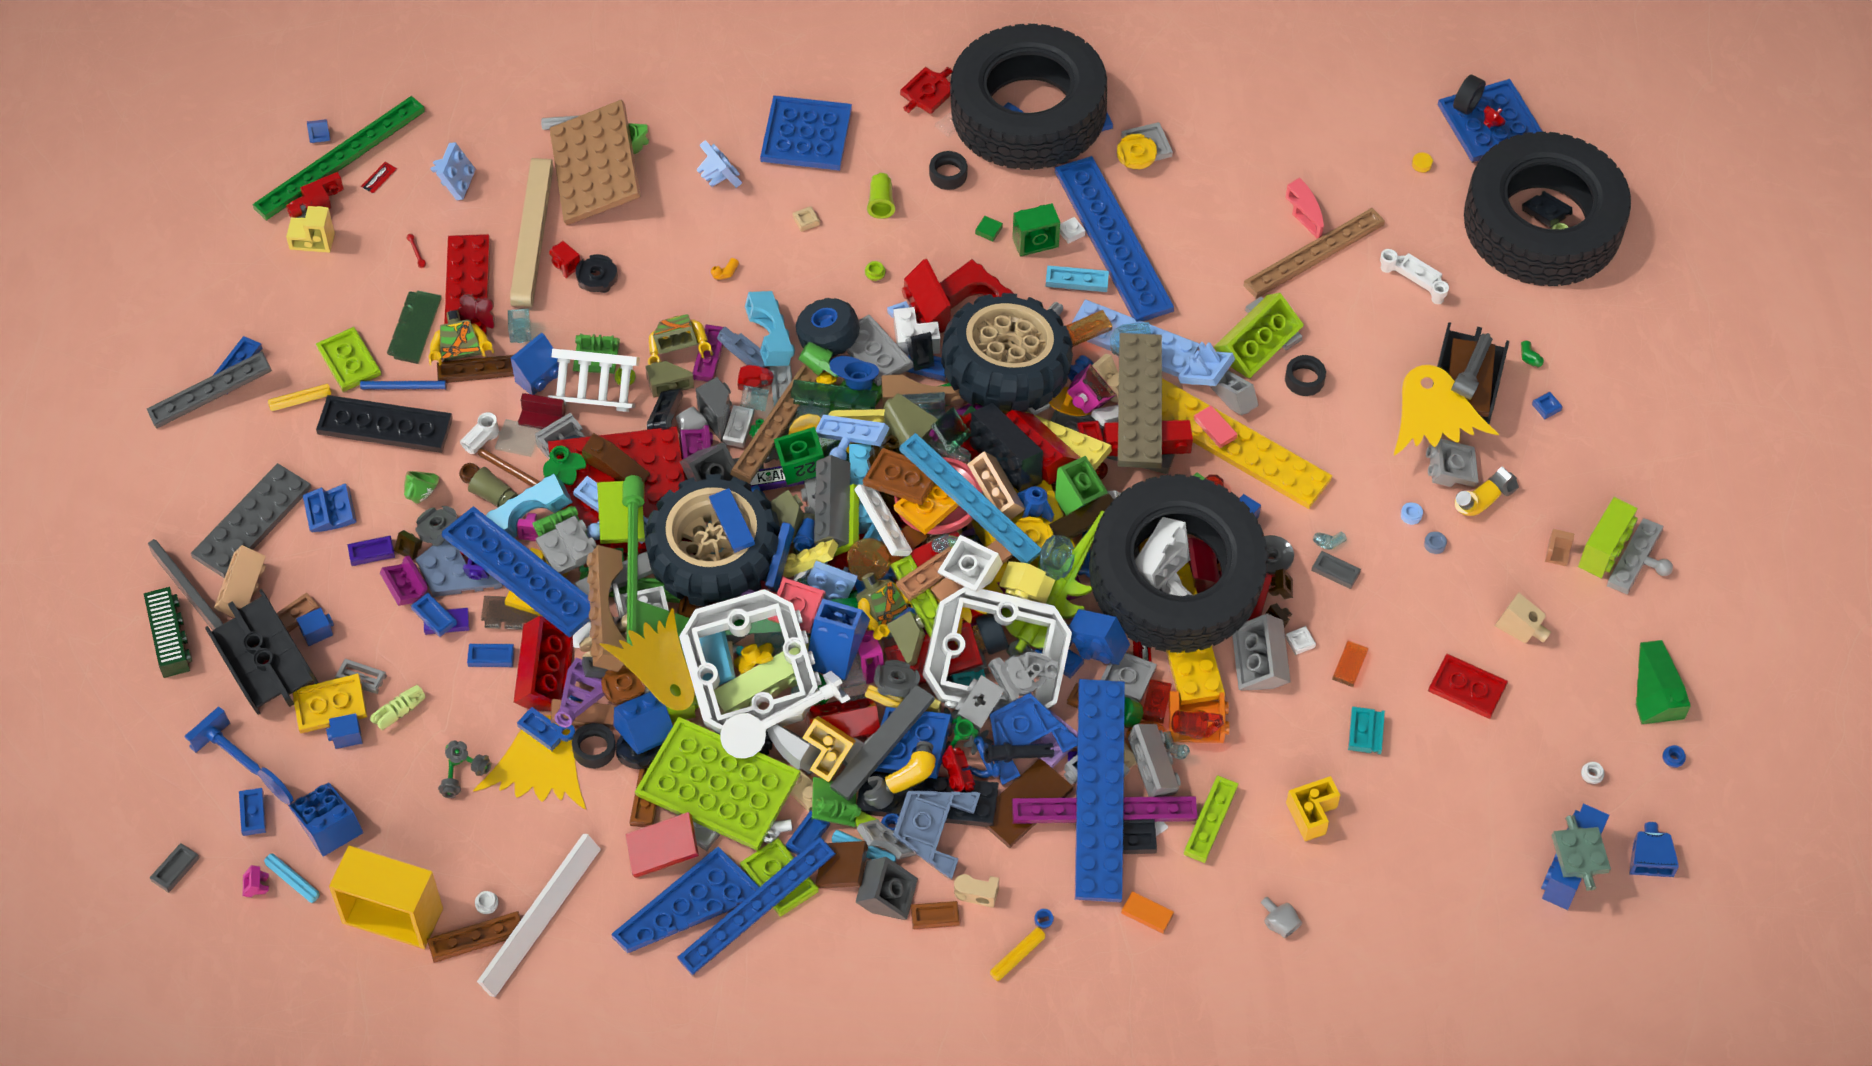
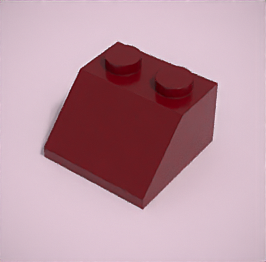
M1187 538L1190 556L1189 566L1193 577V585L1196 588L1197 594L1215 585L1222 577V572L1218 571L1217 564L1220 563L1216 554L1203 540Z

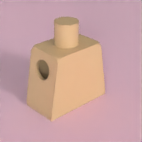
M1519 592L1495 624L1497 628L1523 643H1527L1532 635L1544 643L1551 631L1541 625L1546 617L1545 613Z

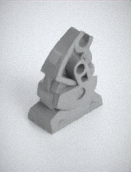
M1026 652L1018 657H1015V655L1009 657L1005 662L1000 657L993 659L988 666L998 685L1005 689L1003 694L1009 704L1019 696L1027 695L1041 687L1045 683L1046 678L1054 679L1056 673H1049L1048 667L1051 666L1056 669L1058 663L1047 656L1041 655V653ZM1037 676L1040 677V679L1037 682H1034V679Z

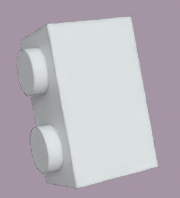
M960 535L939 568L938 574L974 592H978L993 581L1003 563L998 553Z

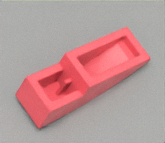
M1299 177L1287 185L1285 198L1293 205L1292 215L1318 239L1322 237L1324 227L1322 213L1315 196Z

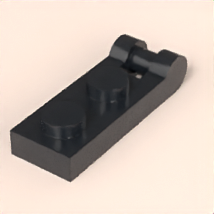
M681 389L660 393L647 421V430L658 428L666 430L672 427L671 421L683 397Z

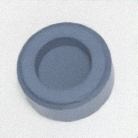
M1430 532L1424 541L1425 549L1432 554L1442 553L1447 544L1446 537L1440 532Z

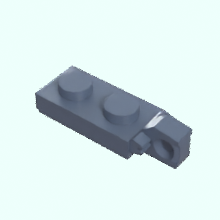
M724 327L719 332L717 339L745 364L763 368L768 367L764 365L760 348L742 333L738 335L727 327Z

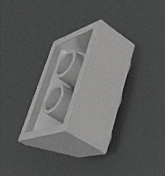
M1264 614L1247 621L1232 635L1239 690L1274 689L1291 682L1283 620Z
M1157 724L1134 725L1128 741L1148 797H1167L1176 794L1181 782L1177 772L1174 773L1172 769L1173 759L1169 751L1166 752L1164 746L1165 736L1162 730H1158Z

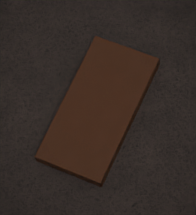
M1453 338L1449 375L1454 381L1459 373L1465 371L1477 345L1476 341ZM1495 344L1490 345L1476 376L1479 384L1471 400L1466 398L1476 412L1483 417H1488L1490 410Z
M1040 758L997 797L994 824L986 828L1008 848H1011L1037 824L1013 823L1012 799L1065 798L1073 791V786Z

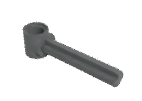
M1489 333L1481 334L1465 371L1458 374L1451 388V391L1470 400L1479 384L1476 376L1493 340Z

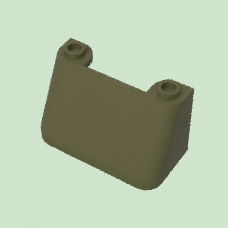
M899 393L893 398L888 399L884 405V423L889 427L885 440L888 436L893 435L897 437V442H899V446L893 452L904 455L899 450L900 445L915 433L927 444L932 440V436L929 433L933 428L937 429L939 427V420Z

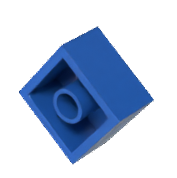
M1078 609L1068 627L1072 632L1071 639L1079 655L1087 660L1094 659L1105 664L1119 665L1130 646L1124 630L1117 617Z

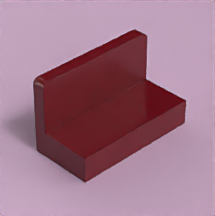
M522 393L520 399L522 411L518 425L540 430L544 429L565 416L564 400Z

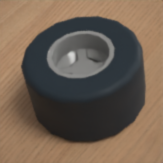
M987 613L975 619L989 655L1009 648L1002 625L995 621L994 614Z

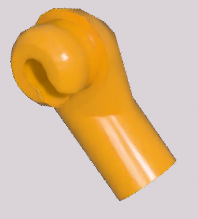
M730 258L725 268L720 266L712 267L711 274L713 278L722 280L732 277L739 265V261L735 258Z

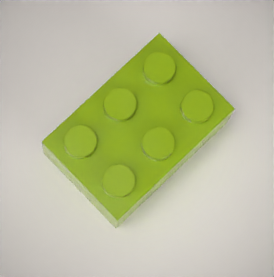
M1613 497L1587 541L1578 567L1601 579L1606 571L1610 573L1615 564L1614 560L1620 556L1625 546L1624 543L1630 539L1634 531L1633 528L1638 520L1635 517L1638 508Z

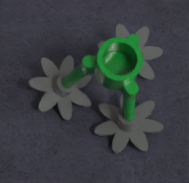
M947 707L944 708V713L951 714L953 718L948 737L951 736L953 729L955 735L952 742L948 741L946 743L945 751L950 745L954 749L959 740L969 739L963 746L972 747L971 754L975 755L978 749L974 739L977 736H981L984 743H993L992 740L986 738L989 730H985L980 734V730L975 729L971 721L962 719L961 716L955 717L958 710L955 709L951 713Z

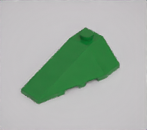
M1663 641L1641 642L1639 647V671L1635 703L1641 724L1685 719L1691 705L1685 686Z

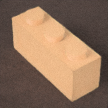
M984 451L967 464L986 498L1010 520L1025 510L1023 503L996 457Z
M243 545L234 552L214 609L235 618L228 603L233 601L238 610L251 603L250 599L259 587V583H257L258 577H261L266 567L263 564L265 555Z

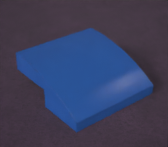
M346 483L328 491L321 487L303 495L309 530L311 532L333 530L357 522L350 488Z

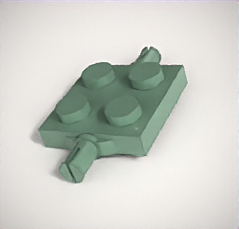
M1569 815L1565 818L1569 829L1554 831L1551 835L1563 877L1575 876L1583 878L1586 890L1592 891L1596 889L1593 876L1606 874L1611 870L1599 827L1579 828L1575 815Z

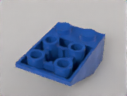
M822 599L814 618L808 652L812 651L815 664L811 665L814 672L826 674L832 671L841 680L846 681L870 622V618L862 609Z
M329 782L317 787L313 792L296 799L295 802L288 805L313 845L323 857L364 833L352 809Z

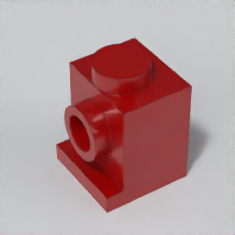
M562 241L558 245H554L549 251V255L552 257V264L557 269L563 271L565 278L576 271V266L580 262V254L566 242Z

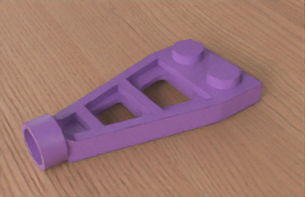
M577 657L568 669L560 709L555 715V721L561 727H569L577 716L604 696L601 685L602 678L585 677L581 664L582 659ZM578 681L595 689L589 692L575 686ZM570 695L582 699L583 702L580 704L570 700L569 697Z

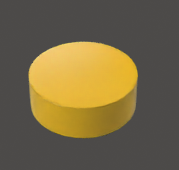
M1417 153L1413 157L1412 167L1418 172H1428L1432 167L1433 159L1427 153Z

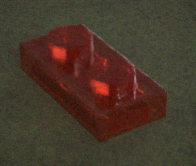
M1150 679L1143 707V720L1164 723L1172 683Z

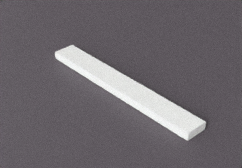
M583 834L477 980V983L489 996L496 997L601 850L588 834Z

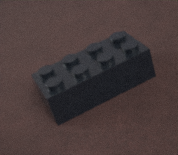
M993 403L971 412V447L980 454L985 451L996 457L1010 483L1019 492L1042 484L1043 450Z

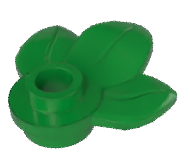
M556 446L550 452V459L543 466V475L545 478L555 474L564 484L572 485L576 480V470L585 468L586 463L580 454L571 453L565 446ZM559 455L564 456L563 459H557Z

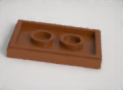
M885 448L881 449L863 479L864 486L919 505H923L935 485L905 455Z

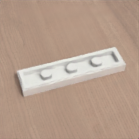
M858 484L854 490L891 555L909 556L912 549L879 491Z

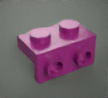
M704 425L702 429H686L679 432L682 460L697 451L711 447L713 444V434L709 432V425Z
M405 556L402 564L382 567L380 571L381 577L398 606L415 603L427 591V583L420 575L417 565L413 563L410 556Z

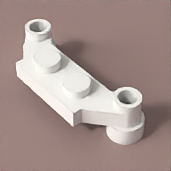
M1392 249L1382 251L1380 268L1383 272L1397 271L1428 290L1432 296L1431 300L1433 303L1442 304L1444 302V298L1448 294L1449 285L1441 280L1442 273L1409 253L1406 256H1398L1396 251Z

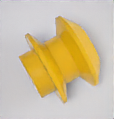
M828 372L821 373L816 378V382L819 383L817 391L824 394L836 391L838 385L835 384L837 377Z

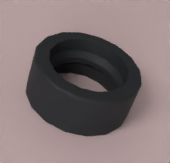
M1470 74L1463 81L1453 103L1454 109L1469 115L1483 95L1486 85L1485 80Z
M943 151L931 159L929 165L930 180L940 189H956L962 186L967 179L968 165L966 159L961 154L954 151ZM949 164L958 167L960 172L954 176H944L938 173L937 169L942 165Z
M1300 355L1291 359L1287 365L1285 375L1287 387L1297 395H1315L1324 386L1326 377L1325 366L1319 359L1310 355ZM1303 368L1310 369L1317 374L1318 379L1309 383L1301 382L1293 376V372Z
M589 723L578 728L574 733L572 751L574 758L580 765L595 769L607 765L613 759L616 744L614 734L608 727L599 723ZM588 737H601L607 741V749L597 755H588L581 751V742Z

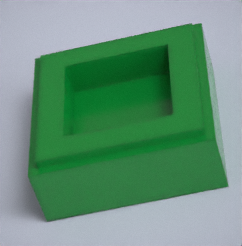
M984 216L975 229V234L993 242L1003 228V223Z

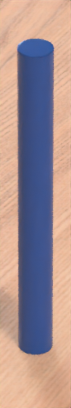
M361 381L360 389H446V381Z

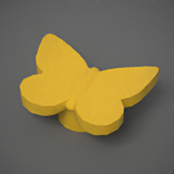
M765 643L759 647L756 644L746 646L741 651L742 655L734 660V666L742 675L751 670L755 664H763L773 660V645Z

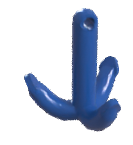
M981 736L975 737L974 742L986 770H979L970 766L971 773L979 778L998 777L1001 773L1000 764L997 761L985 763L983 755L984 740Z

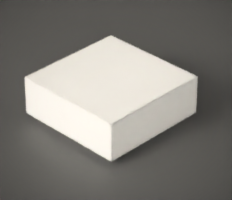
M1306 626L1289 632L1285 636L1295 655L1313 649L1316 646Z

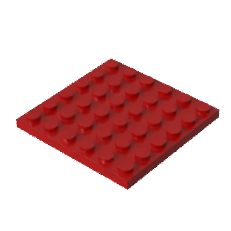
M677 426L669 427L666 430L658 428L598 435L613 443L650 473V476L644 483L643 516L649 519L653 510L658 511L657 502L669 490L674 493L678 491L679 483L685 481L683 468L680 464L682 459ZM591 436L548 441L549 455L554 447L565 446L571 453H578L582 456V449ZM559 455V456L557 457V459H563V458H564V456H562V455ZM586 463L585 468L576 470V480L572 485L564 484L572 503L561 510L570 506L575 507L579 520L582 519L587 528L590 524L599 521V513L574 496L573 491L587 476L595 482H617L618 480ZM686 538L682 539V541L692 542ZM600 539L594 540L596 545L608 548H623V554L628 552V542L600 544ZM645 541L643 544L638 542V551H647Z

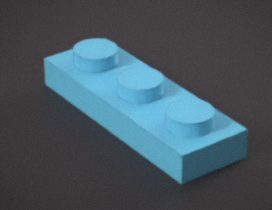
M1047 265L1045 287L1107 292L1109 271Z

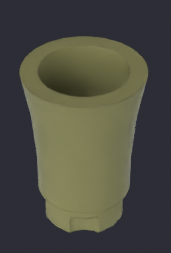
M487 467L479 469L468 486L470 493L480 496L496 507H500L509 499L518 496L511 487L503 483Z

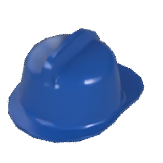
M849 356L835 357L829 364L830 370L839 377L844 378L846 385L852 390H871L873 379L879 374V368L875 364Z

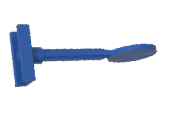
M219 706L184 736L191 744L189 745L190 749L195 753L209 741L219 745L251 773L258 775L269 790L282 802L289 805L294 801L290 791L277 776L267 768L262 767L260 769L257 763L223 736L221 731L230 722L225 711Z

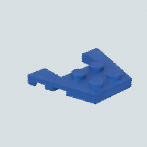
M1031 693L990 713L994 745H1001L1004 742H1009L1012 745H1027L1052 733L1062 753L1077 746V737L1057 720ZM1004 760L997 761L1001 766L1000 781L1002 785L1021 776L1013 760L1009 763H1005Z

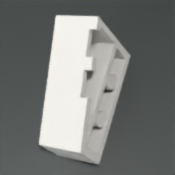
M1162 517L1135 559L1136 566L1141 575L1158 590L1190 560L1186 523Z

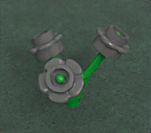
M451 741L445 747V755L449 758L448 778L441 781V785L438 787L439 793L445 798L456 797L461 792V787L459 786V781L453 779L454 766L463 761L472 763L471 771L475 772L476 776H482L487 774L491 768L489 756L478 754L473 759L468 756L467 745L464 742Z

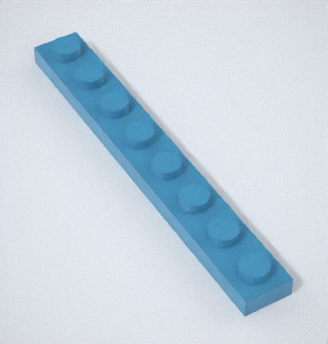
M916 433L900 445L899 450L1021 563L1030 564L1042 553V549Z

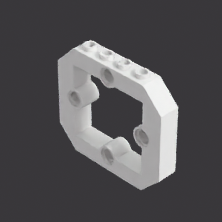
M966 587L940 601L922 675L937 699L945 703V707L955 709L961 698L966 699L970 694V691L967 690L969 686L946 681L951 658L958 657L965 648L964 638L957 633L962 607L994 614L995 621L1000 625H1010L1016 619L1048 627L1041 655L1047 656L1058 663L1056 669L1051 666L1048 667V672L1051 674L1056 673V677L1054 679L1046 678L1045 683L1034 690L1033 696L1046 709L1053 707L1057 703L1072 632L1055 606L985 589L974 592ZM1008 608L1012 616L1009 618L1003 617L1001 609ZM950 640L957 642L958 650H950L947 642ZM1004 694L1001 695L991 713L1008 705ZM982 698L974 699V705L978 707L981 704Z
M764 589L695 609L679 637L705 727L720 734L723 724L732 715L750 713L759 720H763L819 691L818 686L822 685L818 672H813L811 665L815 664L812 651L807 652L805 644L809 643L806 631H801L799 623H803L800 611L794 609L793 603ZM777 616L785 641L783 645L786 661L792 665L800 692L773 699L767 692H759L752 698V706L721 715L714 689L719 685L720 677L716 667L713 664L706 663L699 638L725 630H730L734 636L743 637L750 632L751 623ZM738 619L745 621L742 626L734 625V622ZM792 648H799L801 650L797 655L789 653ZM706 673L713 674V678L709 681L702 679ZM762 702L770 704L765 710L759 709L758 705ZM811 706L777 724L783 727L803 721Z

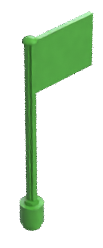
M635 475L626 477L622 484V503L628 507L627 643L631 646L633 645L629 637V630L636 632L644 638V623L647 622L658 634V621L660 620L665 628L670 613L668 610L637 600L638 508L644 504L645 485L642 478ZM674 613L679 637L690 618Z

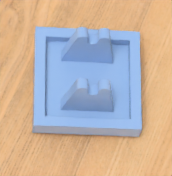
M705 140L699 145L708 157L697 168V172L702 173L701 177L705 178L706 181H710L709 185L711 187L726 178L736 188L742 184L738 178L740 173L731 165L728 158L715 144L710 145Z
M454 142L448 144L443 159L435 160L433 162L435 166L430 169L437 174L441 184L447 187L456 200H463L476 169L457 143Z
M1201 342L1199 344V351L1197 350L1194 356L1191 355L1189 357V362L1179 374L1178 379L1182 384L1216 386L1234 362V355L1228 352H1216L1210 342L1206 346Z
M815 561L805 585L824 590L826 592L824 599L827 600L848 598L856 583L857 576L848 573V567L844 566V569L840 570L827 565V562Z

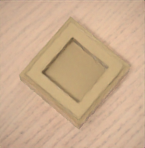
M811 206L793 213V219L801 232L820 225V221Z

